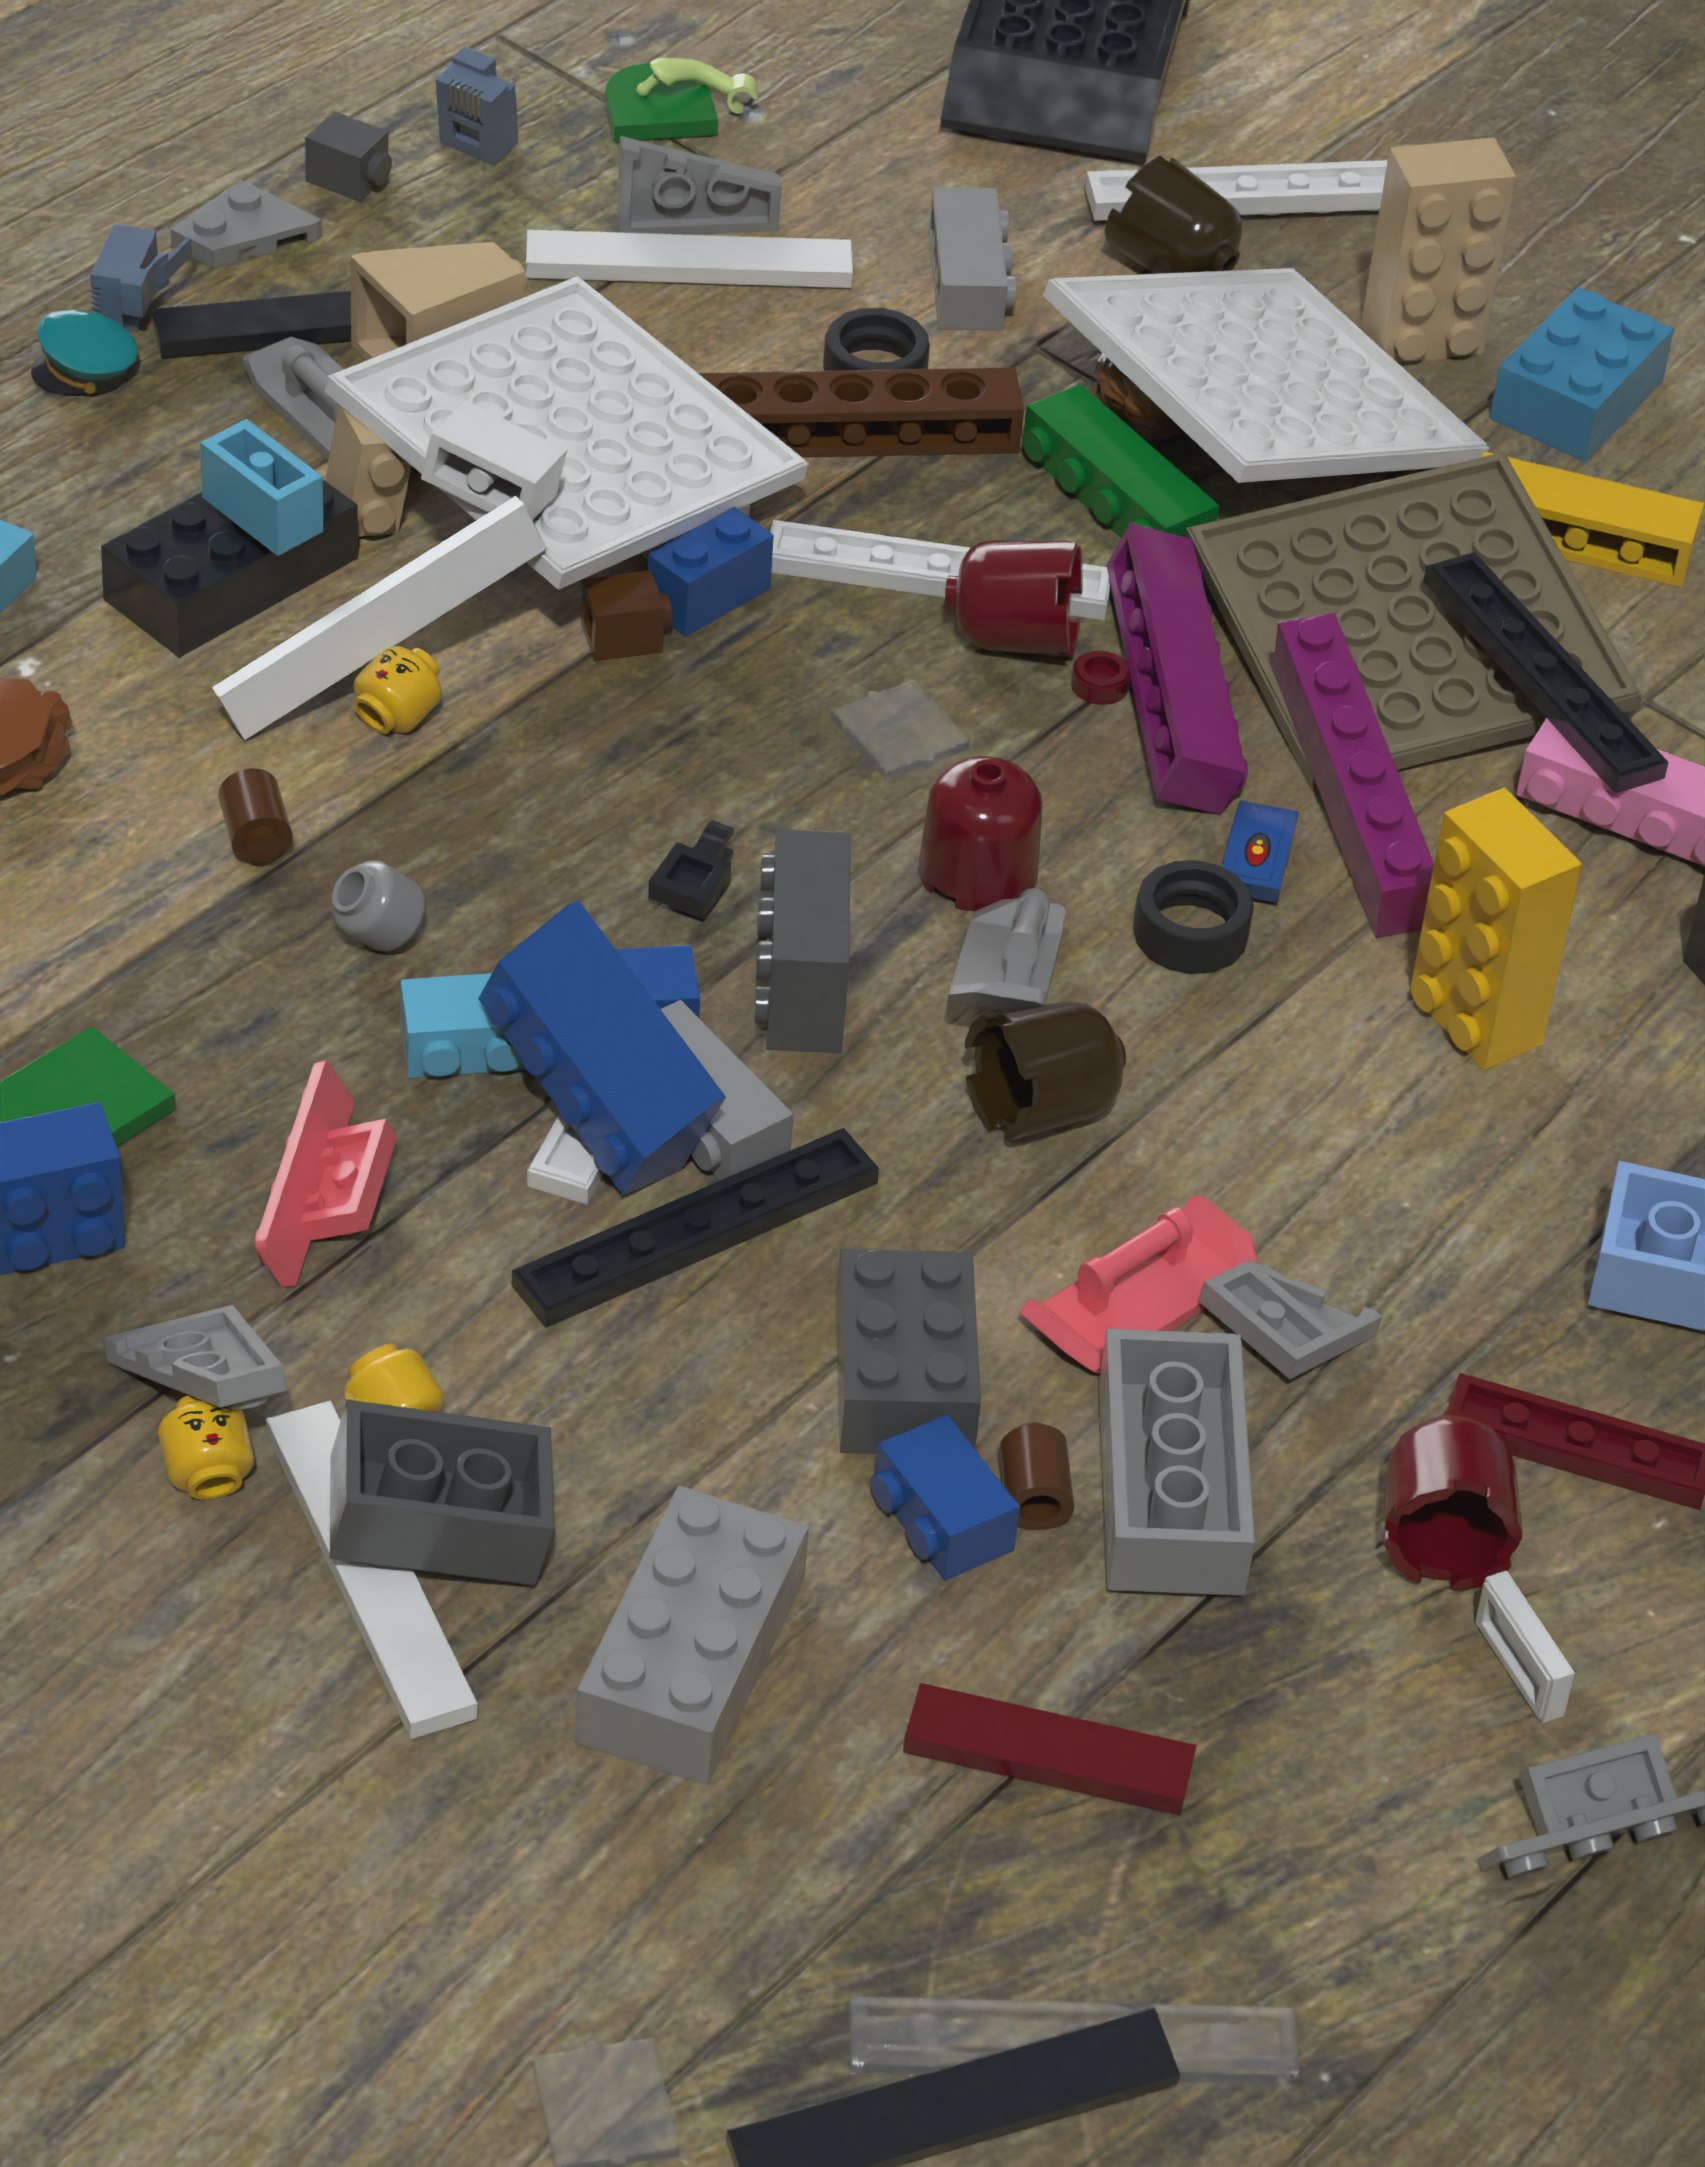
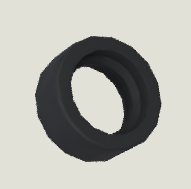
M860 308L846 312L831 322L826 332L823 370L928 369L930 343L927 331L917 320L895 310ZM862 350H880L893 353L901 359L891 362H872L859 359L852 355V353Z
M1185 860L1173 861L1157 867L1142 880L1137 895L1133 922L1136 942L1150 959L1168 969L1186 973L1214 972L1232 965L1244 953L1249 938L1254 908L1250 889L1236 874L1213 863ZM1175 905H1195L1212 910L1221 915L1226 922L1212 928H1191L1178 925L1164 917L1160 911Z

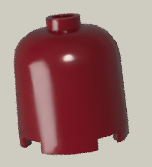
M992 540L978 543L970 548L962 558L958 576L949 575L947 577L945 588L946 610L956 611L959 630L965 640L974 647L990 651L1056 657L1074 656L1081 620L1069 619L1071 594L1083 593L1081 546H1077V542L1051 540Z
M977 756L965 758L944 769L933 782L929 791L918 874L926 890L934 893V888H936L941 893L955 898V908L962 911L974 912L999 900L1014 899L1023 891L1035 888L1037 885L1043 810L1042 795L1032 777L1017 764L998 757Z
M1443 1415L1424 1420L1402 1434L1391 1450L1386 1479L1384 1546L1392 1564L1410 1580L1418 1583L1421 1582V1575L1436 1580H1450L1452 1590H1464L1484 1584L1486 1577L1508 1571L1512 1566L1511 1556L1522 1540L1523 1530L1516 1466L1506 1441L1490 1426L1466 1416Z

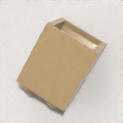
M495 242L381 250L352 255L351 346L367 361L525 297V291L528 288L526 271L517 260H513Z

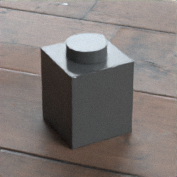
M333 111L305 137L306 182L361 202L377 186L383 185L389 177L392 168V158L389 155V131Z

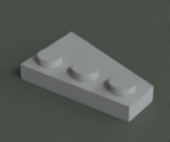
M233 1305L103 1337L108 1363L220 1408L224 1406L232 1409L253 1408L265 1403L268 1400V1395L287 1391L283 1365Z

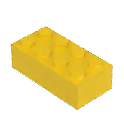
M1505 787L1444 812L1409 991L1417 1006L1422 1011L1428 1012L1450 1035L1454 1044L1460 1050L1465 1051L1483 1070L1543 1045L1582 863Z

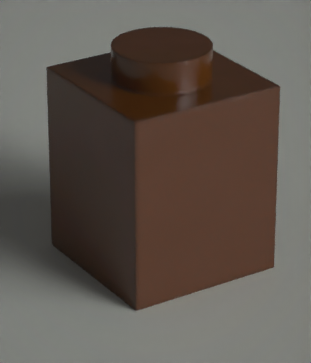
M652 571L582 579L581 625L593 660L601 661L663 653L664 628H671L672 608L668 594L659 593Z

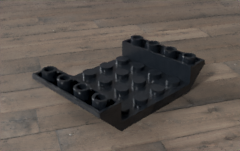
M969 0L954 45L940 127L955 129L964 134L978 133L1008 138L1017 143L1031 142L1060 147L1069 152L1083 151L1107 155L1121 161L1136 160L1146 162L1154 135L1158 98L1181 16L1187 17L1191 0Z

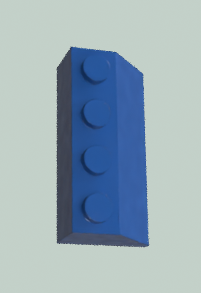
M579 900L568 904L499 960L478 998L491 1022L501 1029L520 1055L525 1068L537 1078L557 1105L561 1117L573 1127L593 1154L597 1166L610 1177L622 1195L682 1170L726 1098Z

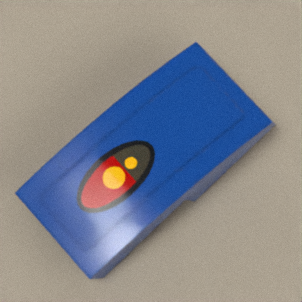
M1240 800L1222 867L1236 874L1250 889L1252 898L1278 903L1299 812Z

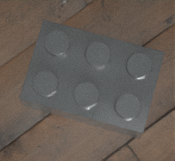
M776 829L774 854L762 853L760 891H771V897H761L759 899L757 936H769V941L760 940L758 942L756 979L768 980V986L756 987L755 1023L767 1024L766 1050L842 1053L850 961L851 832Z
M840 1249L835 1300L840 1453L877 1454V1444L946 1414L949 1415L971 1445L976 1448L981 1394L973 1252Z
M347 1399L330 1455V1559L536 1585L554 1532L551 1427Z

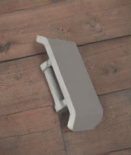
M289 337L245 355L242 362L257 394L328 461L339 404L325 393V387L329 375L344 369L317 344L294 337Z
M1031 888L1023 891L1019 898L999 900L974 911L950 987L948 1002L1003 1011L1045 1005L1062 940L1066 917L1064 906L1050 903L1049 897L1045 892L1040 889Z

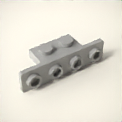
M1656 1733L1528 1767L1518 1774L1538 1836L1497 1847L1479 1857L1478 1861L1482 1872L1505 1867L1508 1878H1515L1550 1866L1547 1859L1548 1854L1569 1849L1573 1861L1588 1858L1613 1849L1614 1845L1611 1837L1634 1831L1637 1843L1653 1840L1678 1831L1675 1820L1698 1814L1701 1825H1705V1790L1677 1798Z

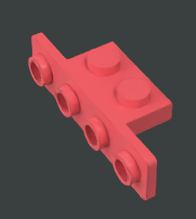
M328 1060L314 1063L307 1087L302 1094L301 1105L291 1135L287 1139L286 1150L276 1180L271 1187V1195L260 1228L255 1235V1248L260 1261L268 1266L282 1288L297 1285L312 1240L350 1235L369 1229L397 1139V1135L386 1119L348 1126L354 1108V1100Z

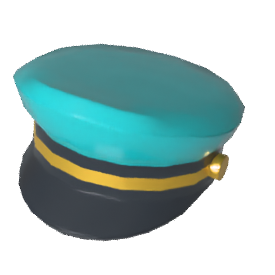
M80 310L52 312L44 316L38 323L37 335L43 354L34 361L31 367V376L34 382L41 388L58 394L106 393L119 388L127 380L129 368L135 363L138 347L132 334L118 322L104 315Z

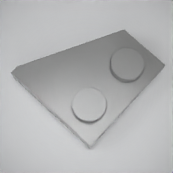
M240 179L172 228L171 246L175 249L187 237H190L192 243L191 257L212 268L238 262L244 257H258L276 252L277 240L300 234L307 243L317 241L322 237V219Z
M1251 1260L1204 1281L1198 1300L1236 1334H1241V1338L1289 1379L1375 1337L1382 1320V1316L1379 1313L1365 1306L1360 1315L1355 1317L1323 1304L1327 1291L1303 1281L1289 1280L1278 1271Z

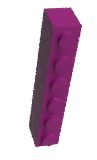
M1130 523L1106 567L1156 799L1221 815L1233 794H1237L1243 789L1248 775V763L1242 754L1238 736L1239 725L1238 721L1234 719L1229 698V682L1224 677L1220 659V644L1215 638L1211 621V606L1207 603L1203 587L1202 568L1198 565L1192 539Z
M1335 613L1278 622L1273 672L1375 938L1421 930L1434 862Z

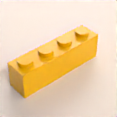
M1483 451L1482 457L1494 455V453ZM1507 457L1565 560L1683 587L1694 550L1704 503Z

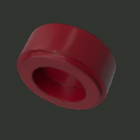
M1097 650L1084 653L1075 660L1072 669L1071 688L1082 700L1097 705H1109L1121 701L1128 694L1130 673L1127 661L1121 656L1109 651Z

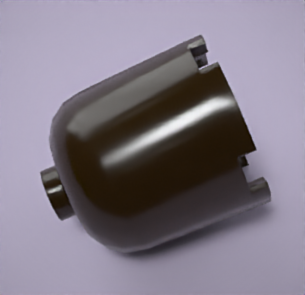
M1157 156L1143 165L1125 185V188L1131 191L1132 194L1126 201L1121 213L1112 208L1108 215L1105 227L1106 242L1153 274L1232 271L1240 258L1238 248L1243 229L1239 211L1232 203L1174 158L1167 161L1162 156Z
M1058 1002L982 1015L971 1024L965 1039L966 1049L975 1047L976 1074L966 1076V1084L974 1109L986 1129L990 1131L1000 1128L1006 1133L1005 1140L1008 1141L1092 1119L1110 1108L1121 1089L1123 1068L1126 1064L1124 1044L1121 1038L1115 1034L1107 1018L1097 1009L1086 1003Z

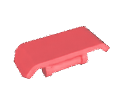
M1197 1195L1192 1196L1182 1210L1177 1207L1169 1209L1161 1214L1157 1222L1104 1256H1095L1081 1264L1078 1270V1281L1044 1302L1029 1298L1019 1312L1066 1354L1091 1371L1100 1374L1107 1328L1156 1331L1175 1330L1207 1309L1198 1301L1204 1281L1248 1260L1258 1263L1253 1238L1247 1230L1211 1200Z

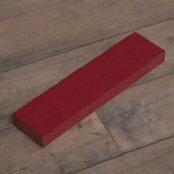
M1459 1373L1445 1415L1466 1416L1490 1426L1506 1441L1512 1456L1701 1510L1705 1496V1443Z
M920 1683L904 1737L903 1752L1181 1815L1197 1745Z

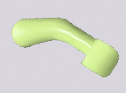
M657 58L652 60L650 65L654 73L646 81L640 83L636 89L638 94L644 97L660 81L668 86H672L675 82L680 81L696 82L726 95L728 107L736 114L744 112V105L741 99L735 95L736 93L747 92L753 99L758 100L757 83L750 75L737 74L731 77L704 62L688 58Z

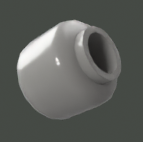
M368 860L346 870L336 882L332 892L333 917L337 926L346 934L373 950L389 952L399 948L413 938L421 928L425 913V896L421 886L383 861Z

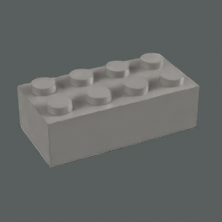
M1107 1328L1099 1377L1108 1590L1245 1596L1255 1538L1241 1334Z
M678 1485L577 1689L575 1743L708 1786L804 1581L809 1526Z

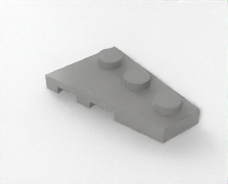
M620 136L617 202L618 233L685 235L779 231L782 188L779 174Z

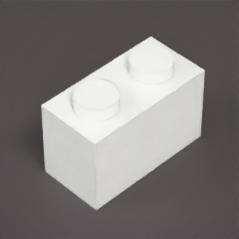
M464 400L431 432L421 479L487 512H491L514 496H517L533 520L557 495L567 449Z

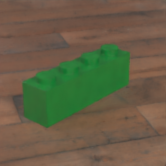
M1080 383L1027 405L1024 433L1022 435V450L1026 452L1032 461L1037 462L1054 477L1067 492L1074 495L1093 512L1100 522L1106 524L1119 537H1123L1130 523L1186 537V528L1217 521L1219 505Z

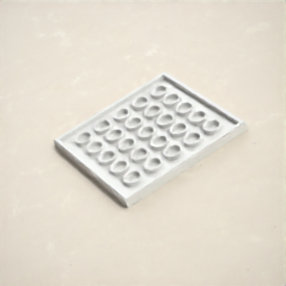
M1293 268L1049 279L1043 293V297L1238 483L1439 468L1481 458L1483 451L1488 452L1490 449L1479 436Z
M578 276L329 375L325 387L326 394L421 474L431 432L464 400L567 449L557 495L532 520L547 549L526 562L558 590L691 531L732 507L742 508L805 479L809 466L806 460ZM440 489L475 520L489 513Z

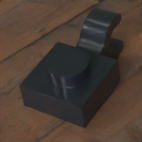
M711 820L706 825L701 837L693 848L676 842L648 882V898L704 919L731 880L730 861L734 850L727 848L726 844L734 834V828Z

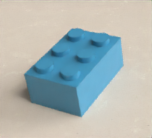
M1577 287L1499 366L1489 419L1586 462L1663 381L1674 328L1655 321L1646 314L1637 313L1607 300L1598 293L1589 292Z

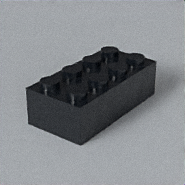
M323 480V532L277 556L203 499L201 491L101 545L103 599L180 658L358 559V505Z

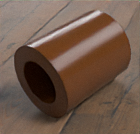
M257 768L243 769L227 777L219 788L218 798L234 853L240 859L250 863H265L283 855L292 843L293 834L276 778L268 771Z
M1037 1422L1020 1425L1008 1432L1000 1443L1003 1486L1020 1506L1018 1527L1027 1530L1052 1529L1066 1522L1074 1511L1067 1440L1060 1430L1049 1425Z

